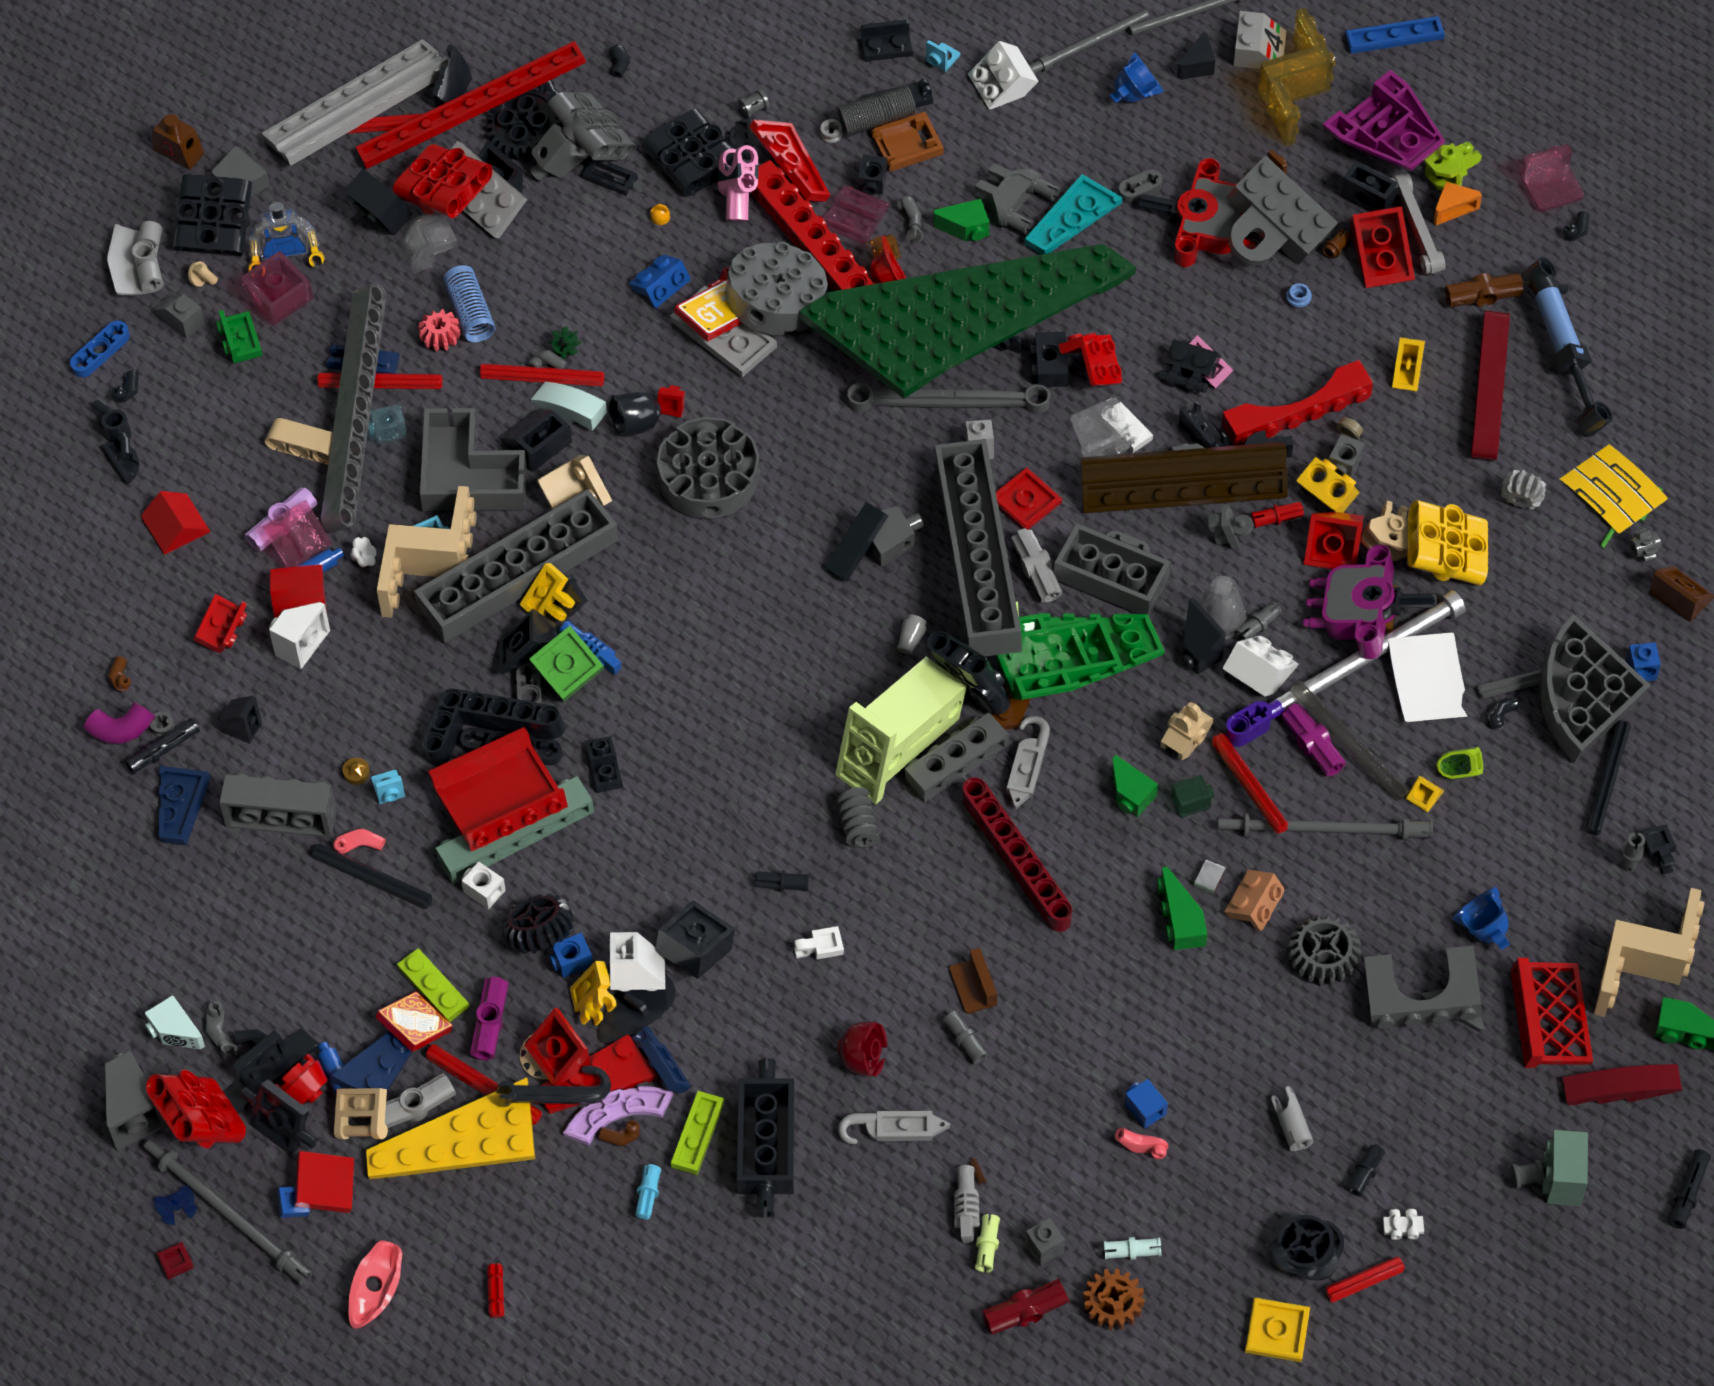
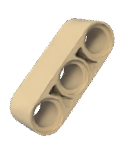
M276 418L267 434L265 444L272 450L277 448L279 452L297 457L302 455L301 458L319 463L325 462L328 465L333 432Z

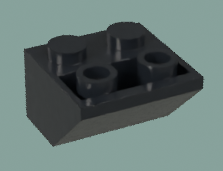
M537 409L504 434L500 441L510 450H525L526 464L531 470L535 471L572 443L570 425L554 410Z

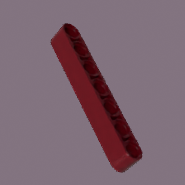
M1484 311L1471 458L1497 461L1510 313Z
M978 777L967 779L963 784L964 806L1048 926L1056 932L1066 931L1072 921V906L987 784ZM975 792L979 793L980 795L972 796L970 795V793ZM990 812L994 815L986 816L984 815V813ZM1004 832L1008 835L1000 836L998 835V833ZM1012 853H1021L1022 855L1013 856ZM1034 873L1036 876L1029 877L1026 874ZM1048 893L1051 896L1042 897L1040 894ZM1055 914H1063V915H1065V917L1058 918V917H1055L1054 915H1055Z

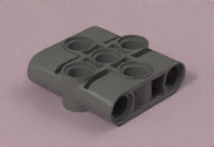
M561 92L552 97L548 102V108L564 126L562 129L563 133L570 140L579 143L592 160H623L636 149V144L620 128L621 120L613 112L605 110L592 93Z

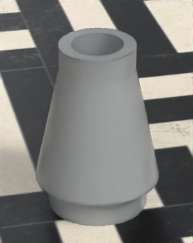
M909 614L906 619H903L897 647L899 652L907 655L912 654L913 649L927 631L926 620L913 614Z

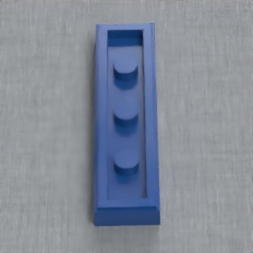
M1439 16L1345 31L1350 54L1441 40L1445 37Z

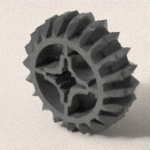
M1317 914L1314 916V921L1306 918L1304 925L1298 923L1295 931H1292L1290 934L1291 941L1288 942L1287 946L1288 951H1290L1288 959L1293 961V970L1300 969V978L1308 974L1309 983L1314 978L1319 979L1320 986L1324 983V979H1328L1331 986L1335 982V977L1342 982L1345 979V975L1351 976L1353 974V968L1358 967V959L1361 957L1360 939L1356 938V930H1349L1350 925L1348 922L1341 925L1339 917L1334 921L1330 920L1329 914L1323 920ZM1339 941L1342 943L1346 950V955L1344 957L1340 954V950L1337 948V943ZM1305 942L1309 945V949L1312 951L1310 957H1308L1303 950V944Z

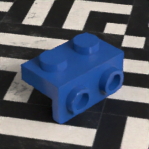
M664 254L656 258L654 263L646 270L639 272L629 285L634 292L647 296L652 307L657 308L687 284L691 278L682 260Z

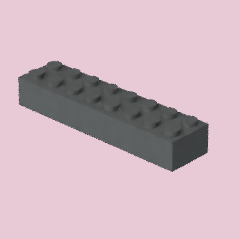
M587 489L414 590L417 608L444 643L524 597L544 564L551 563L563 574L619 541L617 524L591 491Z

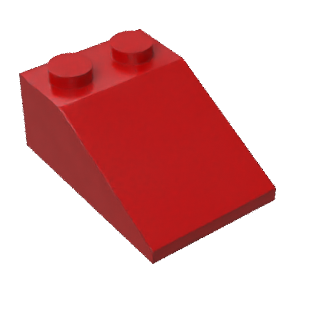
M1402 206L1352 215L1349 222L1365 287L1371 288L1415 280Z

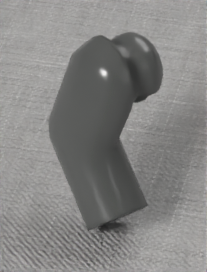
M545 350L531 355L528 364L529 367L550 365L553 368L563 369L567 361L552 351Z

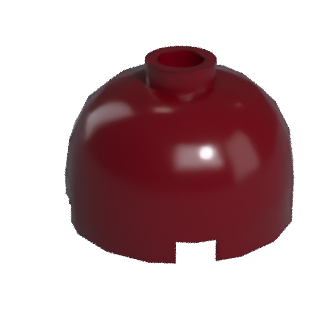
M873 1021L858 1022L851 1025L844 1032L837 1045L838 1054L841 1056L845 1067L854 1074L861 1076H878L882 1071L885 1058L879 1060L882 1048H887V1037L883 1025Z

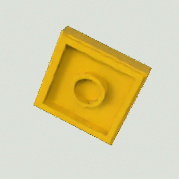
M1254 1297L1245 1353L1302 1363L1310 1307Z

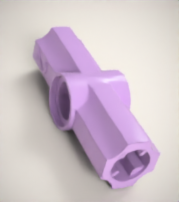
M301 487L283 503L272 505L269 508L268 515L245 534L246 540L253 549L261 552L280 535L290 533L294 524L317 505L316 499L308 489Z

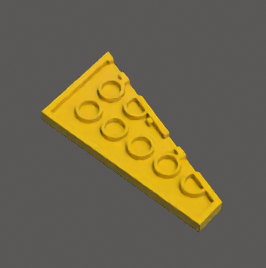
M524 1078L513 1084L529 1085L528 1078ZM493 1092L367 1149L369 1179L534 1160L535 1149L530 1103H512L508 1107H500L496 1104L500 1094Z

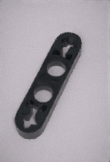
M475 727L468 728L460 736L461 746L465 752L469 753L482 747L483 743H485L484 738H487L486 744H489L510 733ZM529 736L535 751L536 746H539L538 756L544 765H555L561 760L562 748L560 743L553 739ZM472 737L477 738V741H474L473 744H469L468 740H471ZM549 748L554 749V753L551 756H546Z

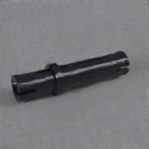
M189 718L188 721L152 744L147 743L144 745V749L131 758L126 759L125 764L132 774H136L150 763H157L160 760L159 757L177 747L194 734L199 733L200 729L196 722ZM182 733V735L178 736L177 738L166 744L168 741Z
M1694 1150L1693 1158L1685 1175L1681 1190L1675 1195L1674 1202L1676 1204L1669 1218V1224L1675 1228L1685 1229L1690 1212L1696 1207V1196L1711 1159V1154L1705 1150ZM1698 1170V1171H1697V1174H1696V1176H1695L1694 1182L1691 1183L1692 1180H1693L1695 1171ZM1688 1195L1686 1204H1685L1684 1208H1682V1207H1683V1204H1684V1202H1685L1686 1196Z

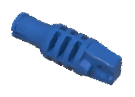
M569 620L561 626L559 634L568 626H571L604 665V668L613 675L621 669V661L614 656L616 652L609 646H606L605 643L592 633H584Z

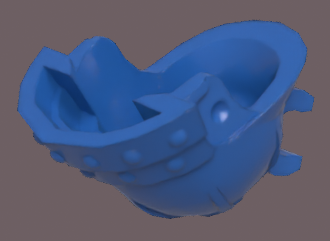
M1134 52L1130 57V61L1117 75L1115 80L1116 89L1110 95V98L1114 103L1121 99L1127 102H1138L1148 96L1158 95L1164 92V90L1140 57Z
M1495 886L1472 899L1452 919L1457 924H1461L1464 928L1468 929L1469 933L1484 943L1495 942L1503 950L1510 945V942L1505 937L1509 924L1507 914L1501 905L1500 893Z

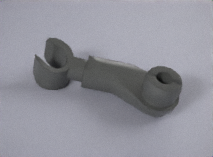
M906 195L896 201V206L901 212L906 211L909 217L910 230L907 232L906 239L907 242L913 239V245L923 239V233L920 230L922 215L914 199Z
M213 1001V1004L210 1003L207 1010L206 1033L216 1046L221 1048L222 1059H226L227 1051H233L236 1057L237 1046L229 1043L228 1037L222 1031L225 1014L223 1005L218 1001Z

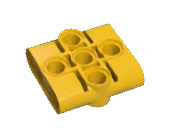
M1414 500L1408 512V565L1431 572L1440 581H1447L1453 578L1481 586L1485 582L1488 573L1487 520L1463 513L1458 506L1453 504L1447 505L1444 508Z

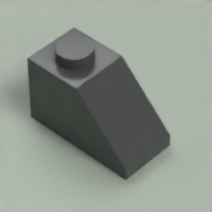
M170 294L152 309L153 313L186 339L205 324L201 307L185 294Z

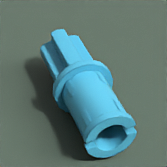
M653 1164L643 1167L642 1181L637 1188L639 1199L635 1215L637 1218L644 1220L650 1218L654 1198L659 1195L657 1188L661 1168Z

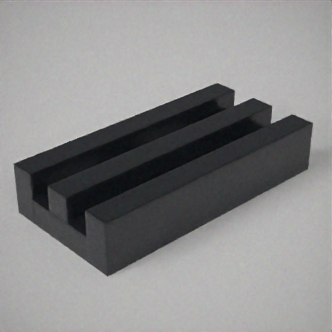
M591 160L583 173V179L627 196L629 189H632L633 183L637 181L638 174L605 160ZM595 166H596V167H599V168H601V169H604V170H606V171H609V172H606V173H605V172H603V171H600V170H598V169H595ZM614 174L628 179V181L615 177Z

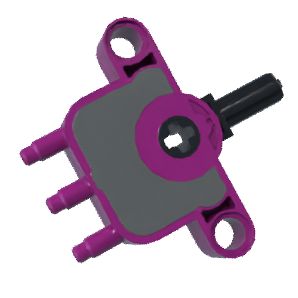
M1375 545L1368 550L1365 565L1338 566L1329 573L1327 578L1309 580L1310 587L1326 588L1324 598L1306 600L1307 607L1323 608V617L1304 619L1303 626L1326 628L1328 635L1338 640L1356 639L1361 657L1374 659L1383 650L1385 624L1390 622L1396 615H1401V608H1433L1437 605V597L1435 593L1402 594L1401 587H1393L1394 565L1390 550L1385 545Z

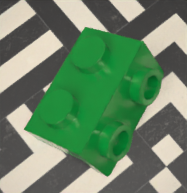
M223 310L218 311L220 320L216 321L219 335H225L226 340L222 341L226 355L231 354L233 363L263 356L250 312L247 311L225 317Z

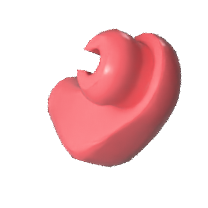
M356 829L337 837L334 840L333 847L335 851L342 854L359 846H368L381 851L386 839L369 830Z
M1122 1127L1115 1133V1139L1132 1152L1152 1153V1156L1156 1159H1162L1167 1154L1168 1143L1164 1139L1137 1134Z

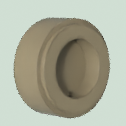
M1342 417L1336 426L1340 434L1356 440L1363 433L1362 427L1348 417Z

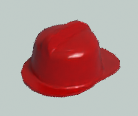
M882 235L884 250L871 263L873 279L877 284L906 279L902 268L895 259L887 238Z

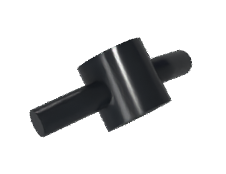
M95 400L92 408L103 415L102 425L107 440L120 444L121 457L123 459L130 458L131 447L129 439L132 433L126 414L121 410H111L101 401Z

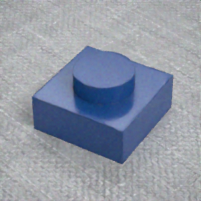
M281 1187L277 1190L280 1218L309 1215L310 1208L294 1206L295 1187Z

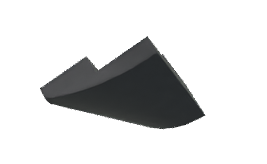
M448 45L446 49L449 62L446 67L441 66L438 81L432 93L435 108L464 95L472 80V75L465 59L453 45Z

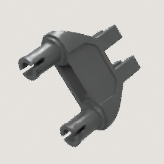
M995 163L988 169V173L991 174L988 182L980 179L975 186V189L978 190L975 198L981 199L982 202L992 206L998 225L1002 227L1011 226L1025 235L1032 229L1034 222L1016 212L1031 193L1037 192L1054 201L1060 192V187L1043 180L1041 173L1035 170L1021 169L1010 171Z

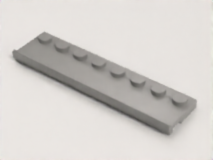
M422 39L261 133L262 137L290 165H293L437 81L441 66H447L448 59L442 58L436 49Z

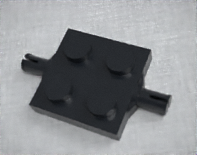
M266 1080L260 1085L258 1095L247 1086L241 1090L239 1096L248 1101L252 1106L250 1124L289 1154L297 1151L300 1142L310 1149L316 1146L318 1139L306 1132L305 1129L310 1110L270 1080Z

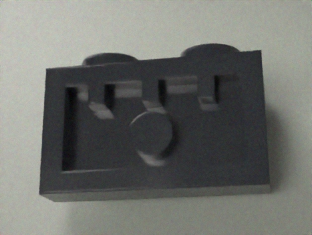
M908 19L861 25V41L865 62L913 56Z

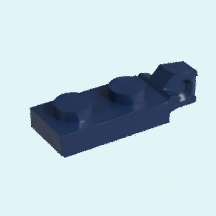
M644 1026L633 1036L637 1047L643 1049L646 1053L648 1064L660 1075V1082L666 1090L685 1093L691 1088L690 1083L665 1044H661L650 1027Z

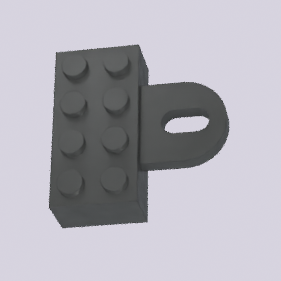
M1266 155L1226 197L1243 214L1229 231V247L1240 261L1251 265L1267 262L1279 249L1299 265L1338 224L1333 217ZM1251 232H1257L1261 235L1262 242L1255 249H1247L1243 244L1244 238Z

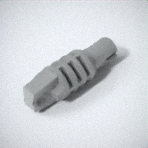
M962 1165L957 1168L958 1189L954 1193L955 1228H960L963 1243L974 1242V1227L980 1226L979 1193L974 1187L975 1169L970 1165Z

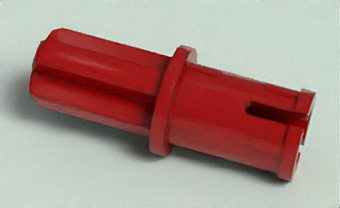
M1300 502L1279 507L1273 505V508L1251 512L1255 528L1274 523L1281 525L1282 521L1299 518L1304 515L1303 506Z

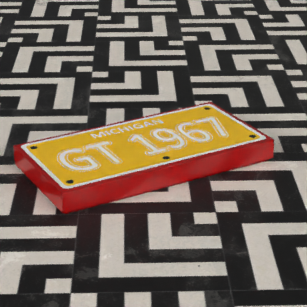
M727 279L676 305L674 313L707 342L742 324L732 312V308L726 300L725 287Z

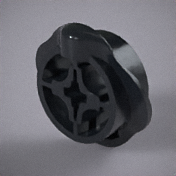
M1292 1212L1278 1220L1269 1242L1268 1252L1272 1263L1278 1269L1308 1280H1324L1330 1277L1337 1269L1344 1249V1237L1341 1230L1330 1221L1302 1212ZM1305 1229H1312V1230H1316V1231H1315V1232H1307V1231H1305ZM1294 1233L1295 1241L1289 1244V1248L1284 1250L1286 1240ZM1329 1242L1327 1252L1322 1258L1318 1259V1251L1324 1248V1244ZM1298 1260H1305V1261H1307L1308 1263H1299V1262H1296V1261H1298Z

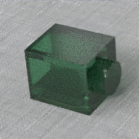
M1199 775L1172 784L1171 798L1180 818L1210 809L1214 792L1210 783H1205L1203 776Z

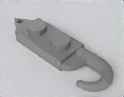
M1039 716L1026 717L1019 725V729L1023 730L1027 724L1035 723L1040 727L1037 739H1025L1018 745L1006 793L1010 794L1014 809H1017L1028 798H1033L1045 755L1050 727L1047 721Z
M877 1111V1113H854L847 1115L839 1123L838 1132L842 1140L849 1144H857L858 1142L847 1135L846 1130L848 1126L853 1124H866L869 1136L877 1141H933L934 1136L950 1128V1123L933 1115L932 1111Z

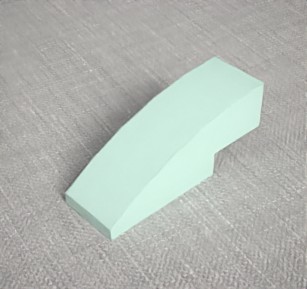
M544 382L531 398V402L544 409L554 410L565 421L571 424L575 421L592 431L607 414L605 401L582 390L563 384Z

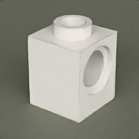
M480 862L473 868H469L462 877L463 892L488 910L506 891L504 878ZM481 882L487 883L485 886L482 887L476 886L478 883Z

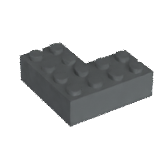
M447 408L424 409L420 498L423 511H454L458 486L469 487L470 497H474L473 511L525 510L527 476L525 450L477 451L478 423L475 408H452L454 427H450Z

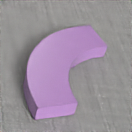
M648 1086L611 1091L603 1101L590 1104L587 1107L584 1106L563 1132L564 1137L589 1146L602 1127L620 1118L632 1115H651L663 1118L673 1097V1092Z

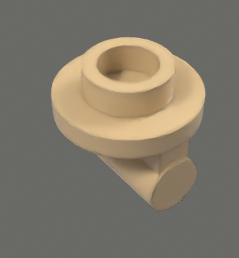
M194 262L189 268V280L196 287L203 286L205 282L214 285L218 280L203 262Z

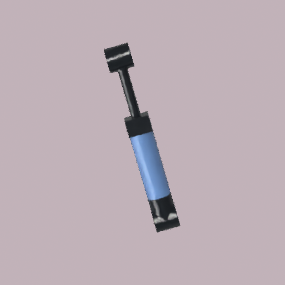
M1540 257L1522 272V279L1526 286L1533 291L1555 348L1556 354L1552 358L1557 371L1573 375L1585 408L1584 412L1577 417L1578 425L1585 434L1594 436L1613 421V414L1603 402L1596 401L1594 403L1582 369L1590 364L1592 360L1587 347L1581 346L1561 297V294L1568 292V286L1555 281L1554 277L1557 276V270L1554 264L1548 258Z

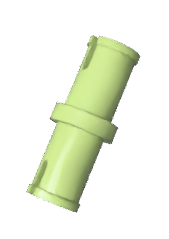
M988 1214L982 1216L981 1234L976 1242L978 1255L975 1269L980 1272H984L985 1266H987V1273L993 1271L994 1254L999 1246L997 1233L1000 1218L992 1214L990 1221H988Z

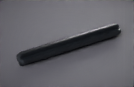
M1617 721L1588 822L1587 832L1595 836L1601 834L1631 724L1627 721Z
M317 844L312 851L314 859L423 909H427L432 902L431 894L322 844Z

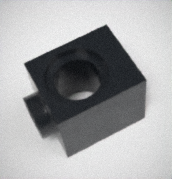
M863 154L858 176V192H864L867 195H883L888 172L887 157Z

